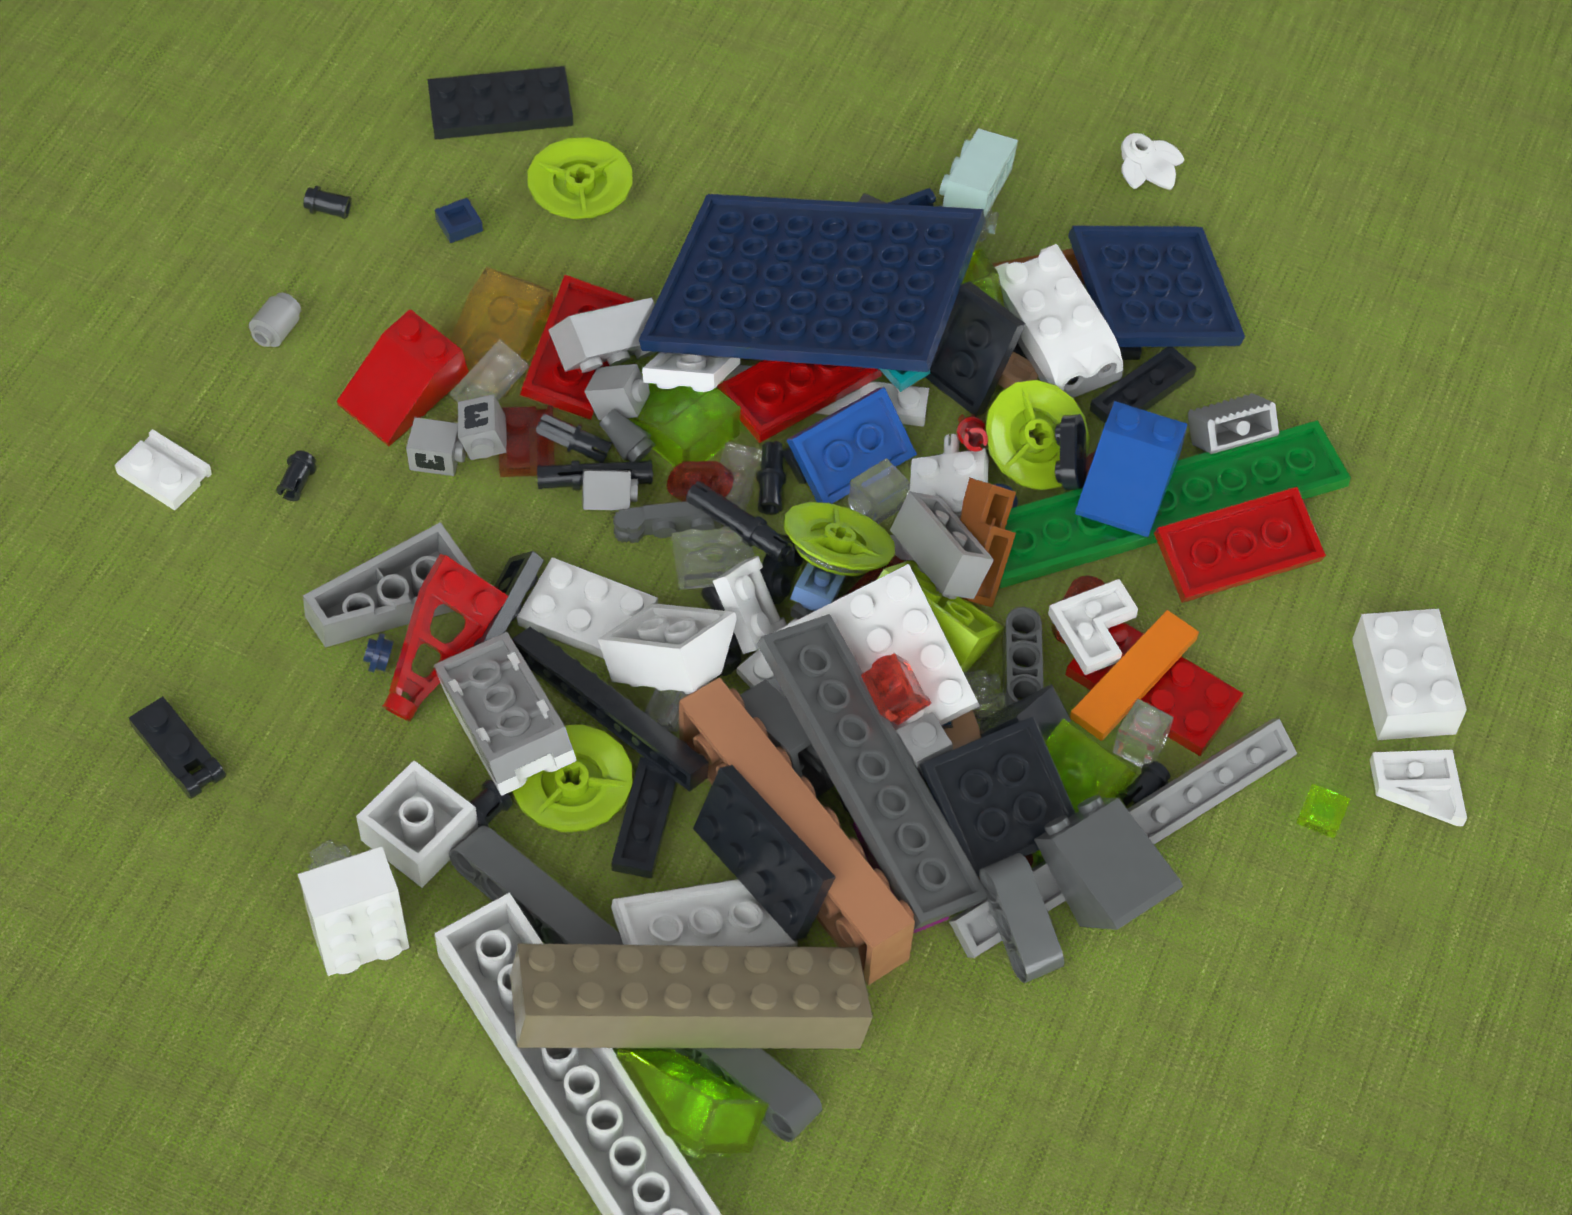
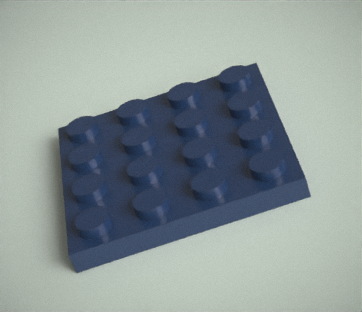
M1072 226L1068 237L1091 299L1109 325L1119 347L1240 346L1242 344L1245 334L1203 227Z

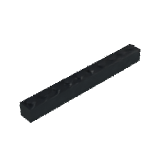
M530 626L512 638L530 670L686 790L692 791L708 778L709 761L702 754L695 752L685 741L678 739L665 726H661L653 720L648 713L636 707L631 700L624 698L612 686L599 679L594 672L587 670L577 659H573L561 647L549 641L544 634L537 632Z

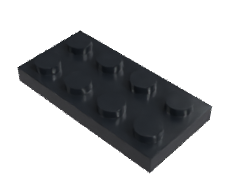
M565 66L427 79L435 140L573 126V113Z
M733 765L719 768L693 830L793 941L806 938L836 876Z

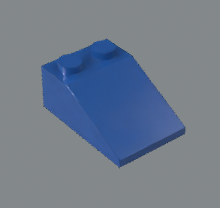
M1114 401L1102 431L1075 514L1149 537L1180 456L1188 424Z

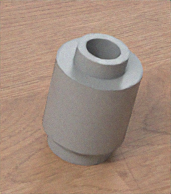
M277 293L276 296L269 297L249 322L252 338L264 347H278L299 321V314L301 312L299 303L286 293Z

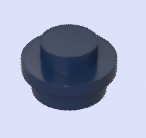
M379 633L377 640L369 638L363 661L370 663L368 669L370 672L374 673L375 669L385 672L394 643L392 640L385 639V634Z

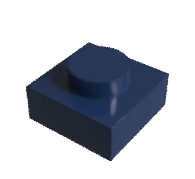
M468 198L435 209V219L450 243L483 231L482 221Z

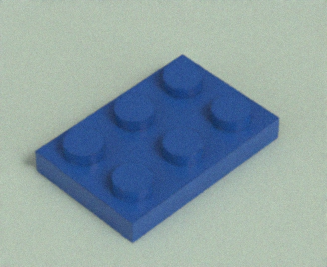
M885 387L873 390L787 439L816 502L832 504L917 455Z

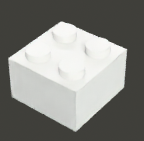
M413 761L356 816L361 841L372 849L382 846L387 861L420 887H423L450 860V851L478 828L476 807L416 761Z

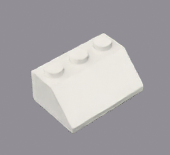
M652 603L600 637L598 641L612 682L626 683L632 687L648 686L655 687L661 691L670 689L684 691L685 694H692L722 673L737 617L735 612Z

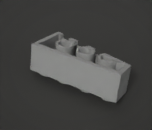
M440 522L303 595L305 618L325 647L409 624L420 587L440 554L447 555L477 576L478 574ZM441 604L435 609L433 617L453 612L454 610Z

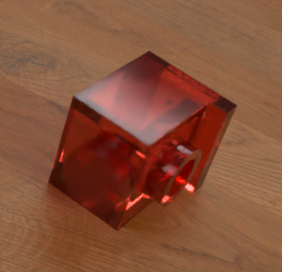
M895 653L877 659L869 670L861 674L880 715L897 725L932 704L929 697L924 694L909 662Z

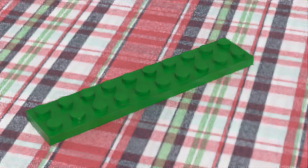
M1316 420L1281 430L1278 436L1214 454H1210L1208 451L1178 460L1149 537L1076 515V507L1083 488L1011 508L1005 530L1015 532L1016 535L999 589L1157 543L1154 532L1158 527L1294 487H1298L1302 499H1307L1348 487L1351 476L1319 421Z

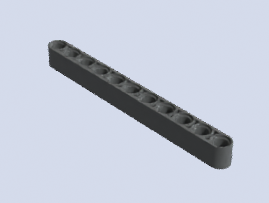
M479 826L450 851L449 857L455 869L492 901L510 892L544 944L623 945L619 932L489 827ZM671 1048L769 1130L785 1141H793L822 1111V1104L818 1096L761 1048Z

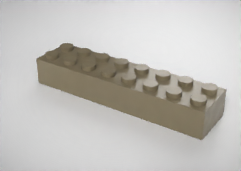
M518 943L510 974L517 1048L860 1049L873 1018L857 947Z

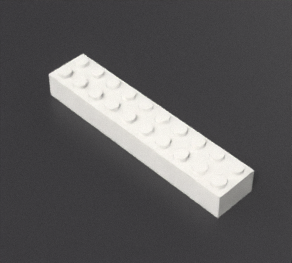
M510 892L434 933L440 960L602 1215H721L612 1048H517L510 981L517 944L543 943Z

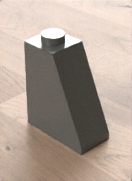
M766 679L741 694L746 711L752 718L758 717L762 721L770 741L776 748L780 746L786 751L794 771L799 777H806L812 784L816 798L834 787V783L787 698Z

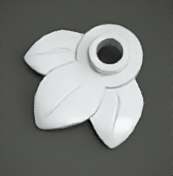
M1140 133L1128 135L1121 145V154L1124 160L1121 167L1122 175L1133 189L1141 186L1145 180L1167 190L1173 188L1176 178L1174 166L1184 162L1181 152L1176 147L1166 141H1152L1149 137Z

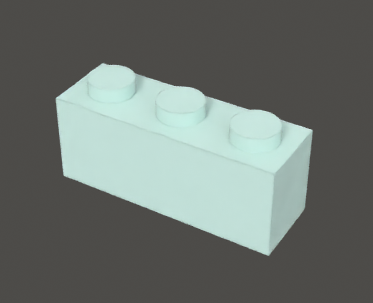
M978 128L971 141L965 140L960 157H955L950 175L945 174L939 192L940 195L944 196L942 207L983 209L984 217H986L1012 170L1018 140Z

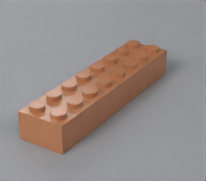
M719 677L679 700V739L685 741L690 748L698 754H702L709 761L707 779L710 783L713 784L719 768L733 765L836 876L816 919L838 947L858 948L865 982L870 985L908 961L915 924L912 909L904 900L898 901L890 891L889 882L882 871L878 868L873 870L865 860L864 851L858 841L853 837L848 838L841 830L840 822L834 811L828 806L824 808L817 800L815 790L810 781L804 776H798L792 768L791 760L786 751L780 746L776 748L768 738V733L762 721L758 717L752 718L746 711L744 701L738 691L734 688L729 689Z

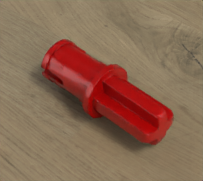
M963 414L960 415L956 430L958 439L970 451H981V444L986 446L988 443L984 422L974 414H971L969 417H965Z

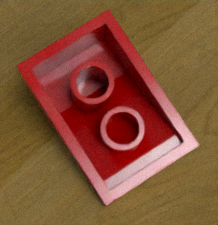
M409 309L382 333L336 402L339 407L389 447L413 425L415 417L421 418L469 375L463 351L418 314Z

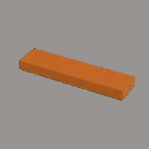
M1166 610L1074 707L1070 714L1071 720L1100 741H1103L1197 640L1199 631L1169 610Z

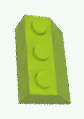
M912 560L884 568L878 579L907 564L910 565L963 673L973 666L1002 633L1003 626L967 600L962 599V597L949 599L942 596V593L936 591V586L930 578L922 573L918 564Z

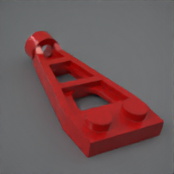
M440 554L420 587L389 689L390 693L382 707L397 717L411 722L422 701L440 683L435 667L426 677H421L413 672L412 662L419 646L424 643L439 652V662L474 647V643L483 636L489 623L505 604L509 596L447 555ZM441 604L448 606L465 619L464 628L448 643H442L437 640L430 632L434 611ZM402 692H406L410 698L407 700L402 697Z

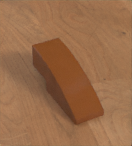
M970 477L963 500L960 521L994 561L975 598L962 597V599L993 607L1016 535L1015 532L1005 530L1016 492Z

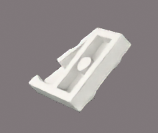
M1453 750L1372 753L1369 761L1376 796L1450 824L1464 826L1467 815Z

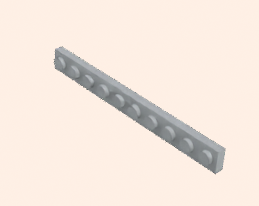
M1280 718L1271 719L1127 810L1151 842L1156 844L1297 755V752ZM1046 861L1033 867L1032 871L1048 912L1064 902L1065 898ZM987 899L948 920L969 958L977 957L1002 941Z

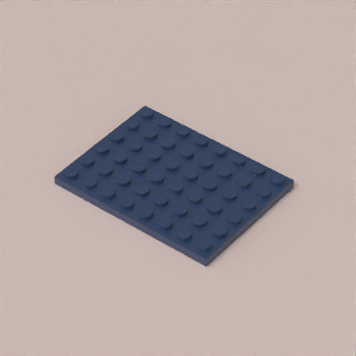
M707 194L639 338L641 350L929 372L984 225L983 209Z

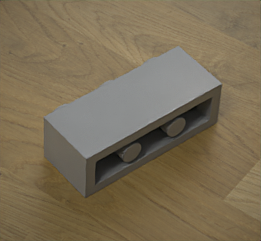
M647 298L571 315L550 328L548 331L564 370L570 371L580 368L582 373H586L601 367L603 362L608 361L610 366H614L629 360L632 355H635L636 359L639 360L655 354L656 352L642 351L639 343L642 331L655 306L653 299Z
M909 491L890 531L901 543L900 547L912 556L918 564L920 571L930 578L936 586V591L942 593V596L949 599H956V597L974 599L994 559L941 497Z

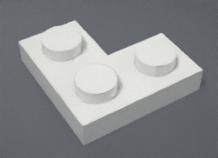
M1120 579L1050 605L1048 615L1083 673L1087 675L1113 665L1121 659L1122 652L1108 631V628L1136 618L1138 608Z

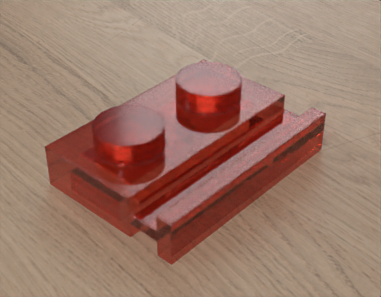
M536 406L501 407L506 416L507 453L499 454L500 477L537 476V465H555L554 441L536 432L537 425L544 414L553 416V406L537 410Z

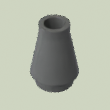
M616 409L610 411L599 423L624 461H641L655 446V443L650 439V433L622 416Z

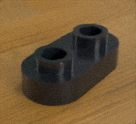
M1080 414L1064 415L1061 423L1055 427L1056 442L1060 446V460L1056 461L1055 476L1057 482L1062 483L1065 490H1079L1084 487L1086 481L1085 423Z
M794 543L790 554L786 559L783 558V561L780 563L766 553L762 563L763 567L760 569L773 603L776 605L781 604L785 597L789 595L793 577L797 568L803 562V558L796 550Z

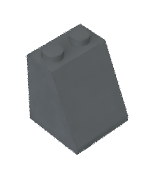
M1100 795L1092 796L1082 801L1077 806L1079 811L1069 818L1064 815L1050 821L1044 827L1046 832L1034 839L1079 927L1118 930L1184 887L1179 877L1119 798H1101Z

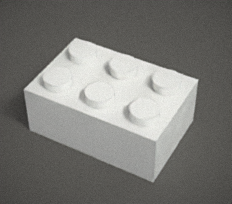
M1439 609L1361 614L1352 641L1377 739L1390 740L1455 735L1467 709Z
M382 846L298 874L313 935L328 976L336 973L347 974L355 971L362 964L377 959L388 960L399 955L401 951L409 949L398 888Z

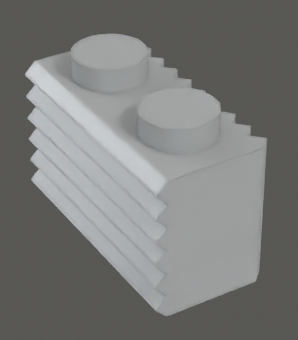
M1250 393L1249 396L1244 394L1242 398L1238 396L1236 400L1231 398L1229 402L1224 400L1222 404L1217 402L1216 405L1210 404L1209 407L1203 406L1202 409L1197 407L1195 411L1190 409L1188 412L1193 446L1199 447L1206 452L1209 451L1210 454L1275 437L1279 434L1276 404L1253 393Z

